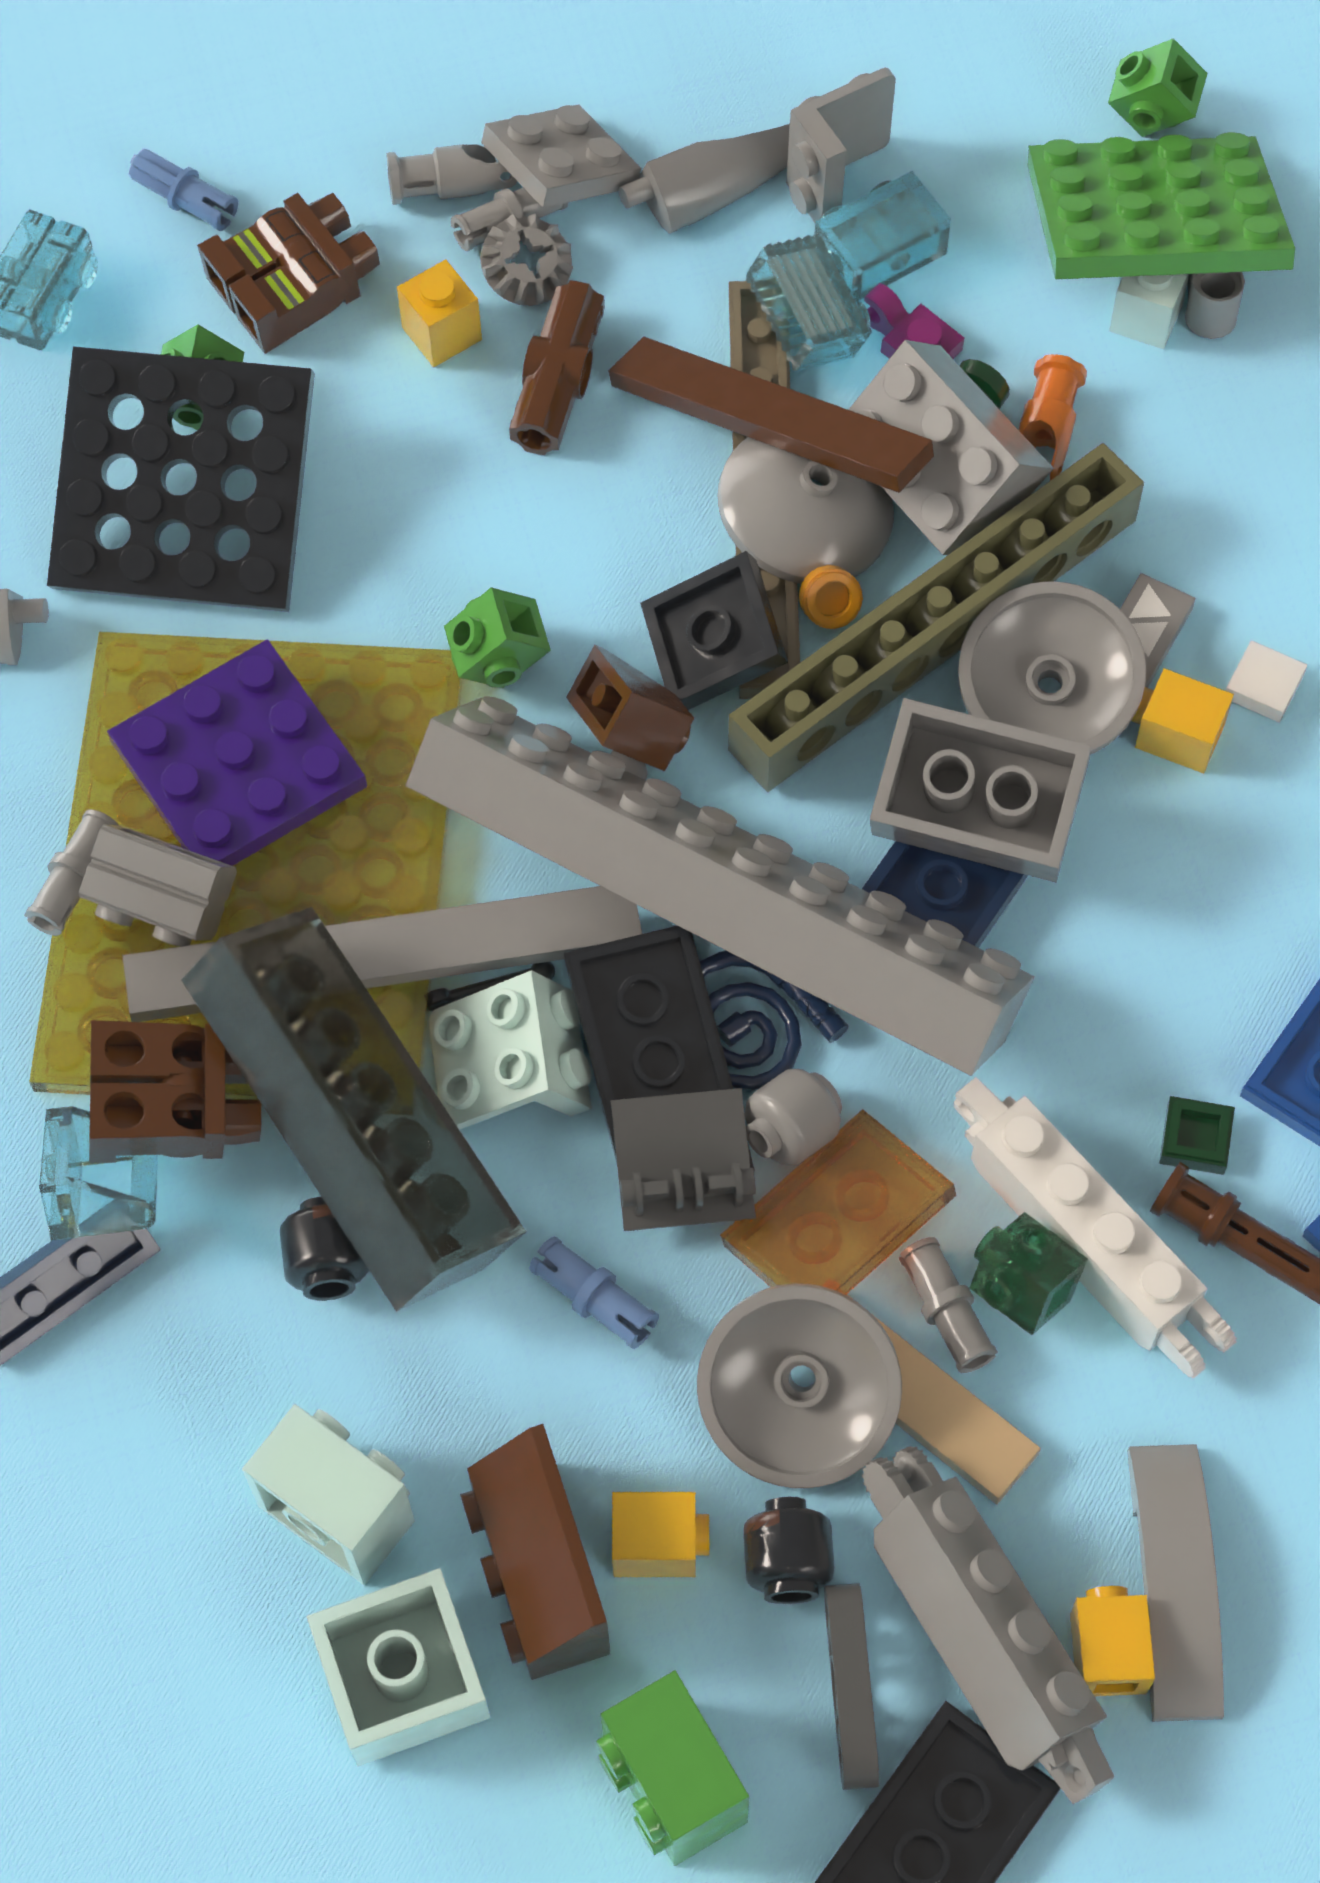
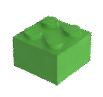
M676 1670L600 1713L603 1737L596 1740V1744L601 1752L598 1758L616 1791L620 1793L629 1787L637 1800L632 1803L636 1813L633 1819L654 1856L665 1850L675 1867L748 1823L749 1794Z

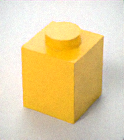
M446 259L397 286L402 328L433 368L482 340L478 298Z
M1163 668L1155 689L1144 688L1142 700L1132 719V722L1140 724L1135 748L1204 774L1226 724L1234 694Z
M612 1492L613 1577H696V1556H709V1514H696L695 1492Z
M1100 1586L1087 1590L1086 1597L1076 1598L1070 1612L1073 1658L1076 1668L1094 1696L1147 1694L1155 1680L1147 1595H1128V1589L1122 1586Z

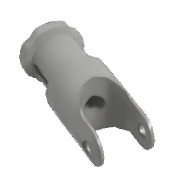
M477 144L435 147L433 154L398 157L395 152L386 153L392 205L401 204L403 198L437 194L441 200L470 197L492 190L508 189L518 182L512 175L507 180L501 179V174L508 171L485 146Z

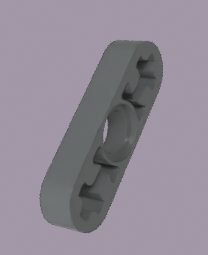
M860 1583L824 1586L825 1616L842 1789L879 1787L878 1752Z

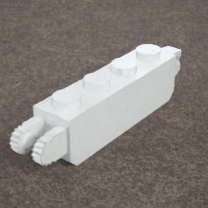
M977 1077L956 1092L954 1108L970 1126L964 1135L973 1146L971 1160L978 1173L1139 1346L1150 1351L1157 1345L1177 1365L1183 1374L1193 1379L1206 1368V1364L1199 1351L1178 1330L1181 1324L1188 1320L1214 1348L1223 1353L1237 1342L1231 1327L1204 1298L1208 1288L1025 1095L1017 1102L1010 1096L1001 1101Z

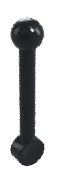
M551 961L532 964L531 968L456 989H435L425 995V1001L428 1010L434 1011L531 970L552 980L555 975V967Z

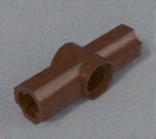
M570 280L566 285L556 286L540 337L533 335L528 345L522 373L523 388L516 403L515 412L509 427L510 440L518 443L526 452L546 455L549 451L559 450L575 398L582 399L586 392L593 361L592 346L605 309V297L597 293L588 283Z

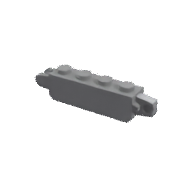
M909 1446L895 1452L896 1456L892 1457L894 1463L889 1461L887 1457L883 1459L879 1457L865 1463L866 1467L862 1469L864 1474L861 1475L864 1479L863 1485L866 1486V1492L870 1493V1499L883 1518L874 1528V1548L1006 1764L1023 1771L1035 1764L1041 1763L1072 1804L1098 1792L1115 1777L1093 1731V1728L1102 1722L1107 1715L958 1478L955 1476L943 1481L932 1462L927 1460V1455L923 1454V1450H918L917 1446L913 1448Z

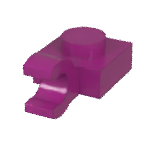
M879 283L864 297V301L870 307L862 313V319L871 328L885 335L882 339L880 352L887 358H891L904 340L939 345L952 359L963 350L965 338L923 304L918 305L909 314L896 293L883 283Z

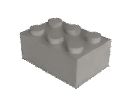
M904 340L848 409L932 440L934 457L900 493L882 488L942 555H949L1029 497L1054 469L939 345Z
M903 698L869 819L871 833L874 836L1057 883L1089 765L1092 745Z

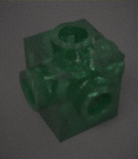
M1024 1212L1005 1229L999 1226L993 1227L980 1241L974 1252V1258L979 1263L969 1288L982 1297L991 1307L999 1310L1030 1335H1033L1070 1303L1088 1258Z

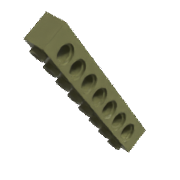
M1104 443L1100 444L730 713L728 751L767 792L771 791L961 651L963 641L973 621L980 612L999 596L1031 583L1054 582L1133 524L1137 518L1144 481Z

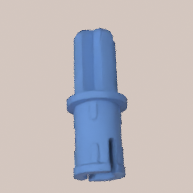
M142 149L131 159L128 173L131 179L167 199V204L171 209L176 211L185 209L211 224L218 231L226 229L231 221L222 216L220 211L213 208L214 206L235 217L238 209V199L201 180L198 171L194 168L187 167L182 169L149 149Z

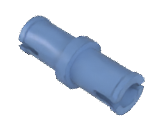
M555 1236L547 1240L537 1252L544 1256L545 1259L541 1261L539 1258L533 1257L530 1271L542 1277L572 1300V1309L584 1318L593 1316L626 1341V1344L632 1349L639 1347L649 1337L651 1333L644 1329V1326L647 1324L651 1328H655L659 1314L654 1310L648 1309L615 1284L616 1275L605 1267L595 1269L562 1244V1241Z

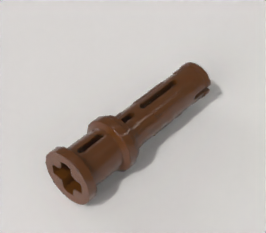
M1179 1162L1153 1203L1150 1212L1156 1216L1166 1213L1198 1233V1241L1203 1245L1208 1246L1210 1244L1215 1247L1218 1242L1260 1267L1269 1275L1276 1277L1320 1304V1258L1240 1210L1241 1202L1236 1200V1195L1231 1192H1227L1224 1195L1218 1193L1189 1175V1167Z

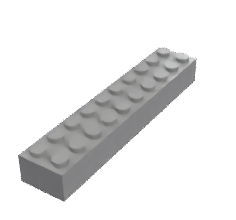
M485 696L431 718L406 787L970 1076L1005 1043L1035 976L1021 970V963L1010 954L992 948L984 951L962 940L964 937L962 932L954 926L933 919L926 922L906 912V905L898 898L881 891L868 893L848 883L849 876L839 868L821 862H816L813 865L793 855V848L785 841L766 834L755 836L737 827V820L729 813L711 806L699 808L680 798L681 791L670 783L654 778L644 780L626 771L625 762L618 757L602 751H592L590 753L572 744V737L566 731L549 724L540 723L535 725L517 716V708L502 699Z

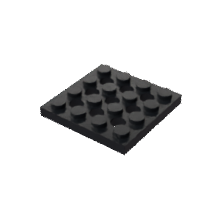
M73 346L47 586L58 590L289 612L315 378L314 371L311 368ZM128 398L140 400L144 409L141 422L132 429L123 430L117 428L114 424L113 412L118 403ZM185 404L198 405L203 412L201 427L190 435L177 434L172 426V418L175 411ZM251 409L258 411L263 419V427L259 435L249 441H241L234 438L231 430L234 417L243 410ZM119 458H130L134 460L137 466L135 481L125 489L117 490L111 488L107 482L109 466ZM182 463L192 465L197 474L196 484L193 489L184 495L169 493L166 487V476L169 470L175 465ZM239 469L252 471L256 477L254 493L242 501L229 499L225 492V483L228 476ZM115 517L125 518L131 529L128 542L119 549H106L100 539L102 526L109 519ZM173 523L185 524L190 532L188 547L177 555L164 554L159 544L160 534L163 529ZM231 529H242L247 532L250 539V547L247 554L236 561L224 560L218 548L220 538Z

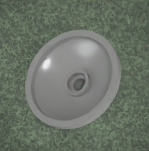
M750 437L743 440L733 450L720 475L717 492L718 507L728 535L742 553L747 551L757 560L760 568L781 579L802 584L804 578L811 571L825 565L839 566L856 577L875 563L887 545L894 524L893 500L881 486ZM812 480L820 482L823 486L815 484Z
M1056 581L1038 582L1020 586L1006 592L980 612L970 626L962 644L958 667V681L963 703L968 714L1092 745L1091 755L1113 742L1127 728L1135 716L1145 688L1146 660L1141 640L1134 626L1113 602L1101 594L1080 585ZM1044 678H1053L1060 683L1061 688L1055 693H1046L1040 689L1038 683Z
M784 1284L766 1288L743 1299L732 1307L715 1326L706 1342L699 1362L697 1396L703 1421L713 1441L722 1453L741 1470L757 1479L777 1486L814 1488L833 1484L855 1474L866 1466L865 1463L870 1462L883 1448L892 1433L900 1410L902 1376L898 1356L892 1341L878 1320L866 1308L850 1297L823 1286ZM797 1366H807L814 1372L815 1382L807 1387L799 1386L792 1380L791 1370Z

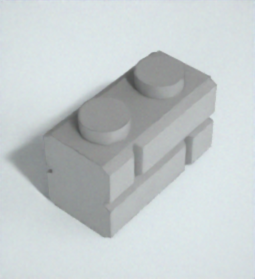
M104 824L100 828L91 854V863L87 866L79 890L80 898L98 904L95 915L124 926H131L134 918L156 925L153 937L180 947L190 946L192 939L212 940L216 935L225 909L224 903L229 897L237 873L236 867L122 825Z

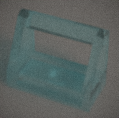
M74 1106L46 1109L39 1189L51 1241L142 1230L153 1226L156 1221L158 1155L116 1156V1162L132 1160L130 1195L82 1181L83 1166L106 1164L89 1163L90 1111Z

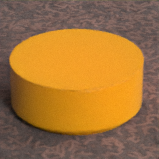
M825 565L814 569L804 578L800 586L799 603L803 613L813 623L822 628L837 629L848 625L856 618L862 606L863 594L859 582L853 575L839 566Z

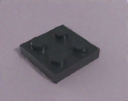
M747 551L640 603L664 686L673 692L688 710L788 663L757 560Z

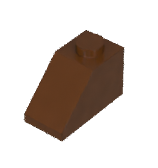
M597 645L593 646L566 696L603 747L662 771L667 769L674 754L679 753L689 739L694 717L679 698L670 690Z

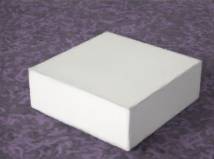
M1251 640L1225 691L1234 694L1233 703L1280 723L1305 674L1307 664Z

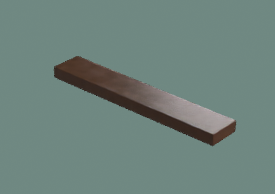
M647 337L640 339L608 370L612 387L898 493L934 457L931 439Z

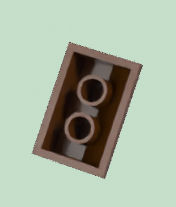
M544 1424L530 1427L467 1468L472 1490L460 1494L471 1533L485 1530L492 1554L480 1558L491 1597L495 1598L505 1594L512 1620L500 1623L511 1662L514 1664L525 1660L530 1678L534 1680L610 1655L611 1653L606 1616Z

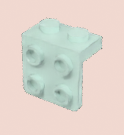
M531 970L442 1006L431 1013L428 1024L440 1118L444 1126L453 1130H461L533 1101L570 1117L592 1109L589 1083L592 1077L591 1068L584 1055L580 1031L581 1023L571 989Z

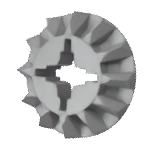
M536 213L519 219L511 214L506 220L491 228L481 249V268L486 281L499 296L518 305L533 306L552 300L556 286L567 284L574 267L572 266L571 243H567L560 234L558 224L550 225L539 219ZM520 241H522L523 245L527 246L530 253H545L536 263L535 276L533 271L529 270L526 263H510L512 259L517 257L520 251Z

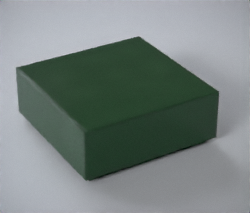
M1170 1096L1166 1110L1159 1164L1176 1167L1179 1162H1182L1191 1170L1224 1175L1228 1164L1235 1107Z

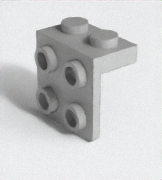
M887 67L870 74H860L848 84L822 96L810 97L790 111L786 184L789 186L792 201L798 211L802 214L808 213L820 231L841 223L845 166L884 148L889 143L896 77Z

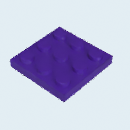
M268 639L107 730L111 744L182 848L231 866L367 787L363 771Z

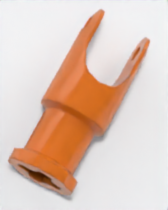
M1058 354L1045 355L1042 359L1036 361L1034 367V376L1037 379L1033 398L1024 405L1018 428L1035 448L1048 446L1055 450L1051 466L1054 469L1050 472V481L1062 471L1076 421L1073 405L1077 389L1085 384L1087 378V370L1083 364L1068 356Z

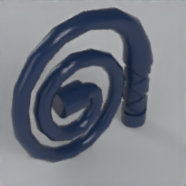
M726 950L700 960L704 977L709 973L730 966L751 967L767 975L779 989H783L790 999L795 1001V1004L806 1017L809 1016L810 1021L819 1029L829 1043L839 1039L849 1027L840 1015L836 1014L832 1007H829L826 1001ZM752 982L727 984L709 995L713 1014L720 1004L732 998L749 996L765 1001L778 1012L785 1023L788 1042L783 1057L770 1071L755 1076L729 1073L733 1088L754 1091L763 1087L785 1070L793 1069L802 1046L799 1021L787 1000L774 989ZM749 1010L740 1014L736 1011L717 1025L720 1038L729 1047H732L752 1031L751 1025L759 1027L763 1034L762 1045L753 1053L738 1054L722 1046L728 1066L736 1069L756 1067L763 1064L773 1055L778 1034L772 1021L762 1012Z

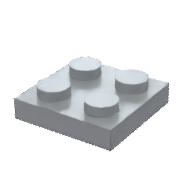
M579 104L573 106L565 105L558 109L529 115H516L510 119L485 123L481 143L542 208L618 192L620 186L638 180L641 167Z

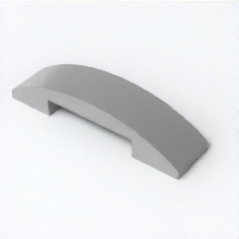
M1197 1444L1129 1446L1127 1453L1133 1516H1137L1144 1595H1147L1155 1673V1680L1149 1689L1152 1722L1223 1719L1224 1685L1218 1586L1210 1515Z

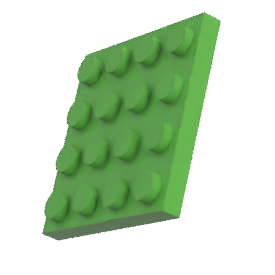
M1226 132L1218 135L1216 138L1190 139L1183 135L1173 134L1163 136L1159 140L1132 141L1124 137H1111L1099 143H1074L1070 140L1056 139L1048 141L1044 145H1028L1027 166L1055 280L1293 270L1295 246L1256 136Z

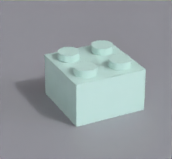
M294 1403L244 1465L242 1472L260 1509L365 1586L415 1522L408 1498L410 1492L405 1487V1484L401 1482L405 1473L381 1452L372 1449L366 1456L346 1441L350 1437L349 1431L325 1411L318 1409L311 1416Z
M441 1568L306 1616L350 1752L357 1767L491 1718Z

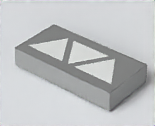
M1140 573L1120 610L1130 620L1141 640L1146 660L1145 687H1149L1193 610L1196 598Z

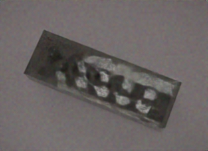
M313 907L221 937L182 978L181 981L396 1312L484 1270L527 1232Z

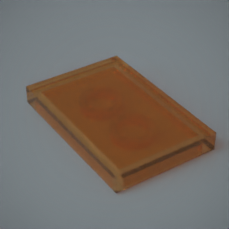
M862 1109L839 1130L838 1135L804 1160L754 1204L756 1219L735 1221L720 1236L724 1247L770 1287L784 1284H811L833 1289L847 1295L955 1198L956 1191L954 1183Z

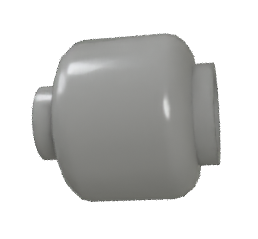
M802 1069L785 1070L754 1092L746 1101L744 1114L749 1145L761 1157L771 1158L782 1165H798L833 1140L839 1133L842 1104L836 1089L830 1081L816 1072L809 1073Z

